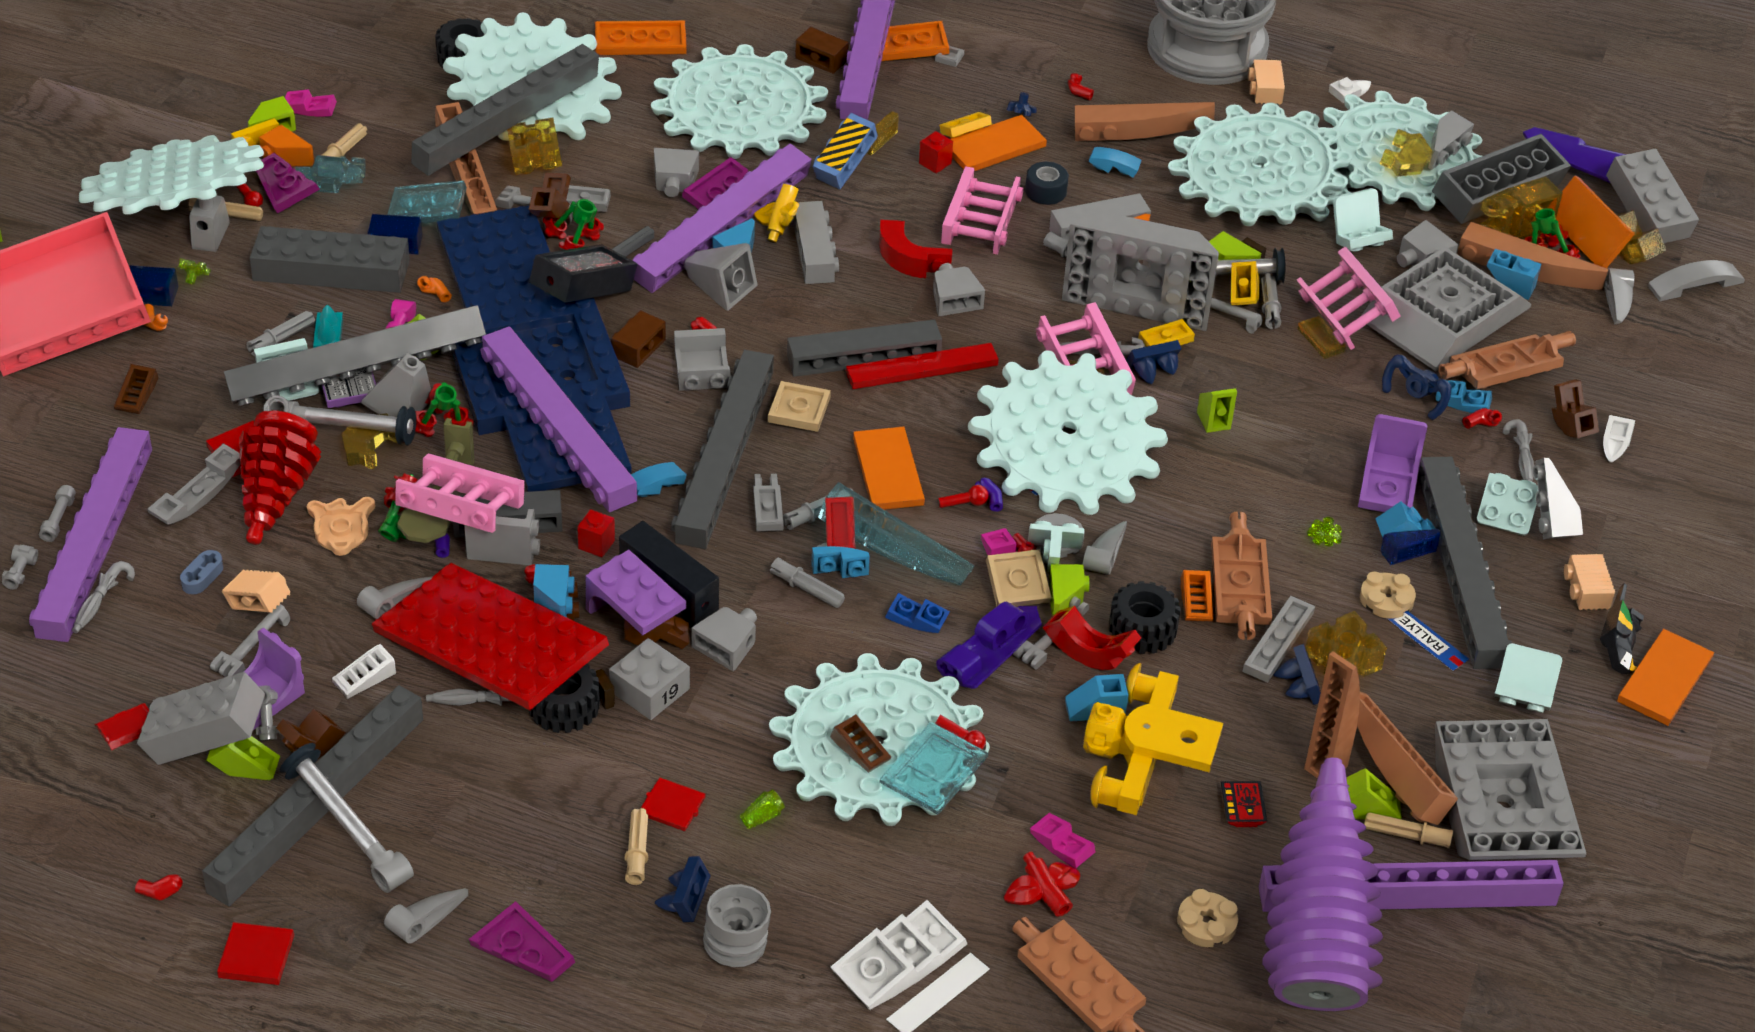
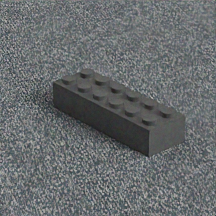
M1542 134L1443 171L1432 192L1455 218L1463 224L1560 185L1571 165Z
M272 226L260 227L250 256L253 281L401 293L410 262L408 238Z

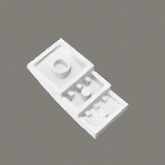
M926 900L907 917L901 914L881 932L876 928L834 963L831 969L871 1010L911 987L944 964L965 947L967 941Z

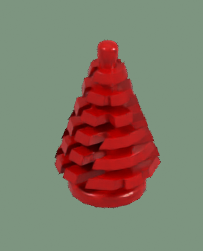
M271 410L257 414L254 427H249V433L243 430L239 438L241 477L244 481V485H242V493L244 494L243 507L247 511L244 513V522L250 527L246 535V541L250 544L257 545L262 542L263 530H271L276 522L275 519L283 515L285 507L289 506L297 490L300 491L303 488V480L307 481L321 458V451L314 444L318 435L315 426L309 421L288 412Z

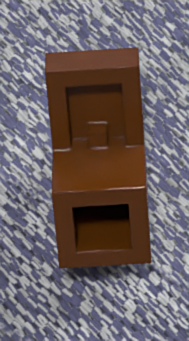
M545 172L542 187H533L529 211L535 217L560 219L569 209L570 203L566 199L571 177L566 173Z
M1574 379L1554 385L1557 407L1552 408V413L1556 424L1563 433L1574 438L1598 433L1599 426L1596 407L1584 405L1581 380Z
M673 616L644 635L624 619L625 640L637 646L648 638L655 643L661 638L681 649H684L689 644V623L682 618Z
M312 709L300 726L282 719L276 727L284 736L281 739L285 743L284 745L292 753L306 744L315 743L316 747L314 750H321L319 758L335 746L346 733L329 716L315 709Z

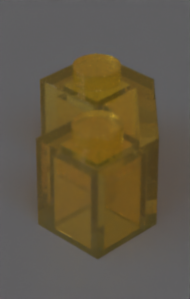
M1634 210L1617 214L1635 233L1620 252L1624 255V260L1631 265L1644 262L1666 251L1658 228L1642 232Z

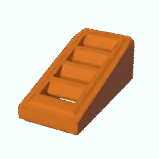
M1183 570L1180 579L1185 620L1212 622L1213 608L1210 571ZM1190 585L1202 586V588H1190ZM1190 593L1203 594V596H1191ZM1191 602H1204V605L1191 604ZM1191 610H1205V613H1191Z

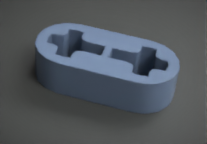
M207 550L199 554L180 575L183 591L188 594H198L204 591L223 571L221 554L214 550Z

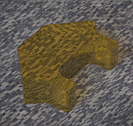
M1398 129L1392 145L1401 148V151L1393 152L1385 149L1380 165L1392 169L1396 176L1421 174L1429 161L1432 149L1422 134H1410Z
M387 413L378 414V415L388 416ZM348 427L342 433L347 465L361 464L370 469H375L378 464L377 455L374 450L385 440L397 443L395 432Z

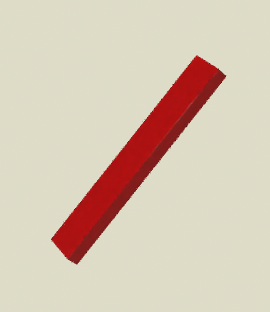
M992 343L850 365L846 366V374L852 389L998 366L999 358Z

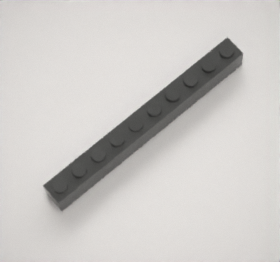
M582 43L412 141L411 164L426 175H431L596 78L598 75L599 54Z
M478 305L234 368L224 371L232 403H238L239 407L255 403V398L264 396V399L268 400L272 396H280L279 392L290 390V393H296L305 390V385L315 383L316 387L331 383V378L338 376L341 377V380L355 377L357 371L365 369L366 373L379 371L382 369L381 365L391 363L394 366L407 353L421 360L431 357V352L441 350L442 353L457 350L456 345L466 343L467 347L482 343V336H485L486 332Z
M744 349L741 359H736L734 376L730 375L727 385L728 391L722 394L721 409H717L715 412L714 427H709L707 444H703L701 447L700 462H695L693 480L689 479L687 482L686 498H681L679 515L674 516L671 531L675 532L676 544L707 549L772 379L774 355Z
M1452 456L1422 457L1418 471V480L1430 521L1436 528L1434 534L1438 542V549L1473 669L1502 668L1506 648L1509 644H1512V641L1507 638V624L1500 615L1501 605L1494 595V581L1489 579V565L1482 556L1483 545L1477 539V525L1472 523L1471 506L1465 500L1466 490L1465 486L1460 483L1459 467H1455Z
M398 685L315 763L316 767L342 798L423 721L421 697ZM302 777L202 870L207 894L230 907L329 811Z

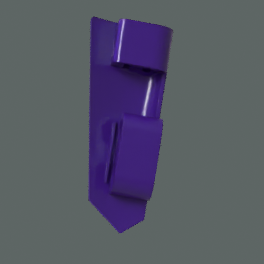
M1534 127L1523 131L1526 139L1542 134L1566 159L1571 167L1609 183L1610 181L1606 175L1614 158L1626 155L1589 146L1578 137Z
M1007 601L998 605L979 620L974 636L962 645H956L937 660V669L943 677L951 676L956 678L960 686L971 689L977 688L1042 626L1037 606L1016 607Z

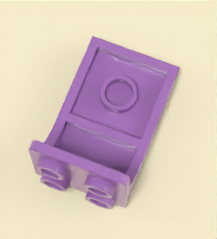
M1383 414L1376 415L1358 507L1386 512L1400 501L1409 508L1413 506L1420 459L1427 432L1426 423Z
M630 550L614 556L609 562L593 569L586 575V610L592 614L609 604L642 635L686 609V600Z
M261 628L257 632L259 639L257 654L244 672L258 686L267 685L277 692L278 699L272 705V716H274L305 693L304 676L301 670V656L295 648L284 644L277 634L270 633L265 628ZM260 711L254 729L261 725Z

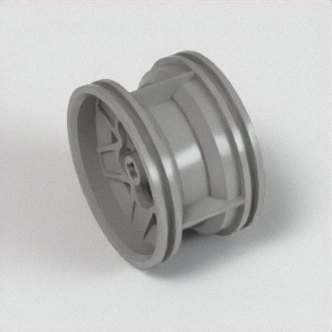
M1154 0L1159 13L1150 23L1147 48L1151 58L1166 72L1194 83L1209 85L1230 84L1247 79L1248 69L1253 67L1254 60L1267 59L1269 36L1264 25L1274 13L1276 0Z

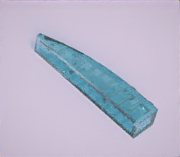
M839 482L826 496V498L854 497L855 541L890 560L957 585H962L975 567L972 563ZM825 500L818 516L824 522H826Z

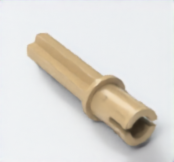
M358 123L336 143H331L327 151L317 158L318 166L323 170H328L336 161L342 160L344 154L367 135V127Z
M190 198L189 206L192 207H189V211L192 210L197 198ZM225 202L229 217L254 221L262 220L263 210L261 207Z
M644 808L633 809L631 812L628 851L625 853V861L627 862L625 880L632 885H639L645 880V863L648 861V853L646 852L648 815Z
M1367 813L1364 823L1367 830L1420 841L1421 845L1429 843L1449 849L1453 830L1427 825L1428 822L1419 824L1374 813Z

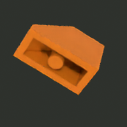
M279 125L259 137L260 146L264 151L263 158L275 153L291 166L314 165L312 145L283 125Z

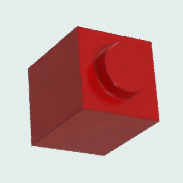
M935 131L920 141L919 164L936 174L952 164L953 141Z
M590 509L577 526L578 549L603 558L615 541L614 518Z

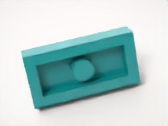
M326 305L322 312H317L313 348L341 341L343 312H334L329 305Z

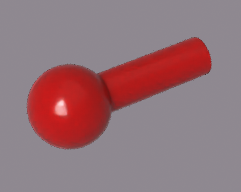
M246 183L236 186L244 196L245 205L259 207L263 204L262 195L257 191H252Z
M974 485L968 492L940 497L938 502L940 508L969 502L975 506H981L987 502L989 494L984 486Z
M941 714L935 722V725L962 740L966 750L980 752L984 749L986 738L982 732L978 730L968 731Z

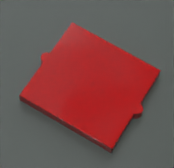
M659 777L651 792L646 793V800L641 808L646 810L649 819L686 831L692 819L698 816V809L706 798V794Z

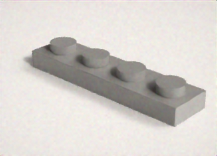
M1290 596L1244 663L1243 672L1268 683L1313 616L1315 606Z

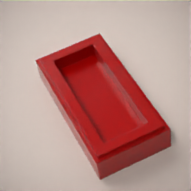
M854 497L825 498L827 546L855 549Z

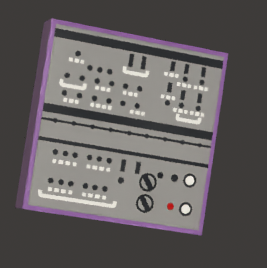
M365 369L357 371L356 376L349 379L341 380L340 376L331 378V383L322 385L327 408H339L345 405L361 403L363 398L376 385L373 372L366 373Z

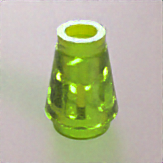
M773 789L768 792L763 791L744 813L740 815V818L744 825L751 829L780 816L781 811L785 809V805Z

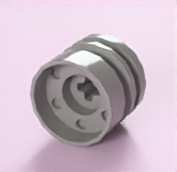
M736 884L722 887L710 896L706 909L703 942L704 949L712 959L722 965L744 967L755 963L764 954L771 916L770 903L764 894L753 887Z

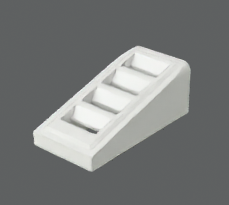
M379 644L334 676L332 682L348 699L396 674L394 658ZM351 679L354 684L350 685L347 680Z

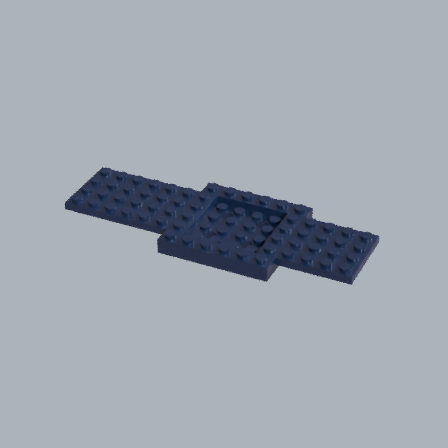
M529 206L437 221V229L464 308L478 305L486 335L510 326L626 470L632 474L630 461L610 411L630 407V390L594 298L565 303L529 283L535 255L550 252L539 221L529 211ZM483 342L467 347L466 343L456 345L457 350L451 351L478 434L484 435L507 431L527 492L545 491L581 484L582 481L578 473L570 469L566 458L558 454L554 443L550 439H546L542 428L538 423L535 424L532 421L530 413L526 408L520 406L515 394L508 391L501 377L498 378L491 364L484 361L481 355ZM553 344H558V345H560V346H558V347H553L552 345H553ZM565 377H571V378H573V379H571V380H565L564 378H565Z

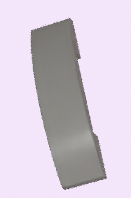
M1706 260L1685 264L1669 270L1648 283V287L1659 301L1681 297L1683 289L1719 282L1722 287H1728L1744 283L1745 279L1731 263Z
M223 443L205 459L207 466L173 496L166 492L147 509L148 513L167 525L178 522L195 513L215 497L234 475L241 464L239 452Z

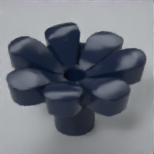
M1024 92L1020 93L1019 101H1009L1006 109L1016 113L1023 112L1025 116L1037 113V108L1028 103L1029 94Z

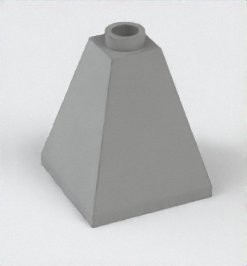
M747 243L697 251L685 260L684 267L687 270L688 278L727 311L758 286L750 245Z
M407 353L387 371L363 398L361 403L377 414L397 417L400 408L406 406L407 409L413 407L415 411L423 410L428 405L425 401L431 391L425 364L419 361L417 357Z

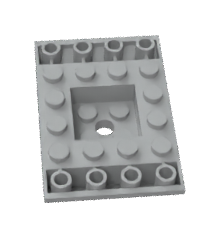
M1100 211L1071 221L1062 300L1082 305L1096 302L1098 308L1165 323L1183 319L1190 328L1206 331L1219 252L1198 231ZM1139 260H1145L1149 265H1142L1139 263Z
M1444 246L1381 287L1393 300L1401 317L1392 322L1387 315H1380L1367 325L1434 371H1437L1440 364L1450 362L1451 356L1464 353L1531 308V303ZM1370 302L1363 314L1374 308L1376 302Z
M1548 719L1436 721L1435 758L1437 773L1458 798L1449 810L1448 817L1459 856L1468 860L1573 858L1586 856V850ZM1498 802H1506L1511 807L1505 808Z

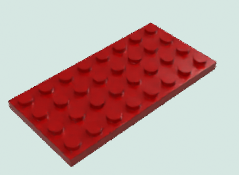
M449 563L431 577V580L424 582L421 587L403 598V600L372 623L375 633L528 710L535 707L609 646L607 636L453 563Z

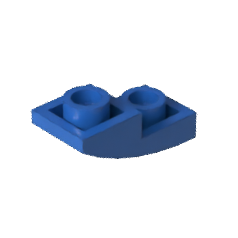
M898 593L885 618L912 629L939 633L950 611L927 599L921 605Z

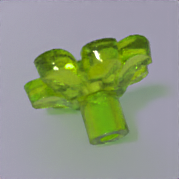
M179 259V268L184 269L187 273L186 283L195 284L197 276L209 275L211 269L206 268V263L199 262L196 264L192 260Z
M1324 517L1323 522L1318 519L1313 521L1312 527L1307 531V535L1310 537L1314 536L1312 541L1317 545L1324 541L1326 546H1333V542L1341 543L1342 536L1340 533L1342 528L1340 525H1333V518Z

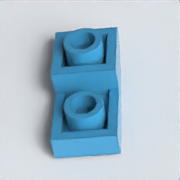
M1094 147L1088 162L1092 163L1095 168L1104 170L1107 173L1110 172L1112 167H1115L1120 173L1134 178L1142 160L1116 149Z
M1448 380L1452 387L1451 398L1448 403L1449 407L1469 413L1482 408H1490L1492 391L1467 390L1466 382ZM1437 392L1436 400L1439 401L1441 394Z
M674 462L646 467L631 474V476L637 482V495L647 497L648 495L660 494L662 485L669 487L673 484H684L687 474Z
M835 546L812 547L811 567L813 574L840 571L842 578L869 575L870 556L869 552L854 548Z

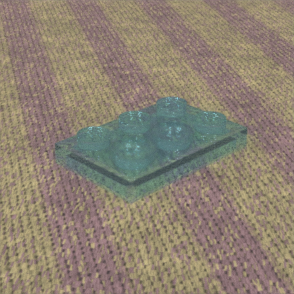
M465 181L395 187L386 218L388 225L429 223L450 218L459 219L467 189Z

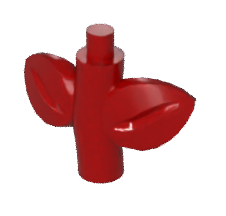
M1033 852L1026 853L1023 856V860L1027 864L1025 871L1028 875L1017 878L1009 886L1005 893L1004 901L1016 905H1029L1042 899L1056 917L1065 915L1072 909L1073 904L1062 890L1073 888L1078 884L1080 879L1079 870L1061 862L1052 863L1047 867L1042 858H1036Z

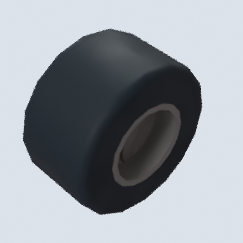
M1044 161L1035 163L1027 170L1025 192L1028 198L1036 203L1045 205L1057 204L1067 196L1069 174L1063 166L1054 162Z

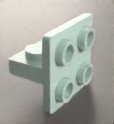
M1037 521L1035 524H1030L1028 542L1044 546L1042 560L1043 563H1047V572H1050L1051 564H1059L1061 547L1081 549L1084 528H1079L1078 525L1072 523L1054 526L1047 521Z

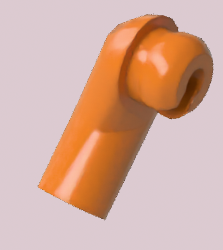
M421 276L417 281V286L422 292L437 295L441 302H448L452 297L447 287L438 278Z
M145 304L151 322L144 324V326L155 331L164 330L167 326L168 318L165 315L161 318V313L155 315L153 305Z

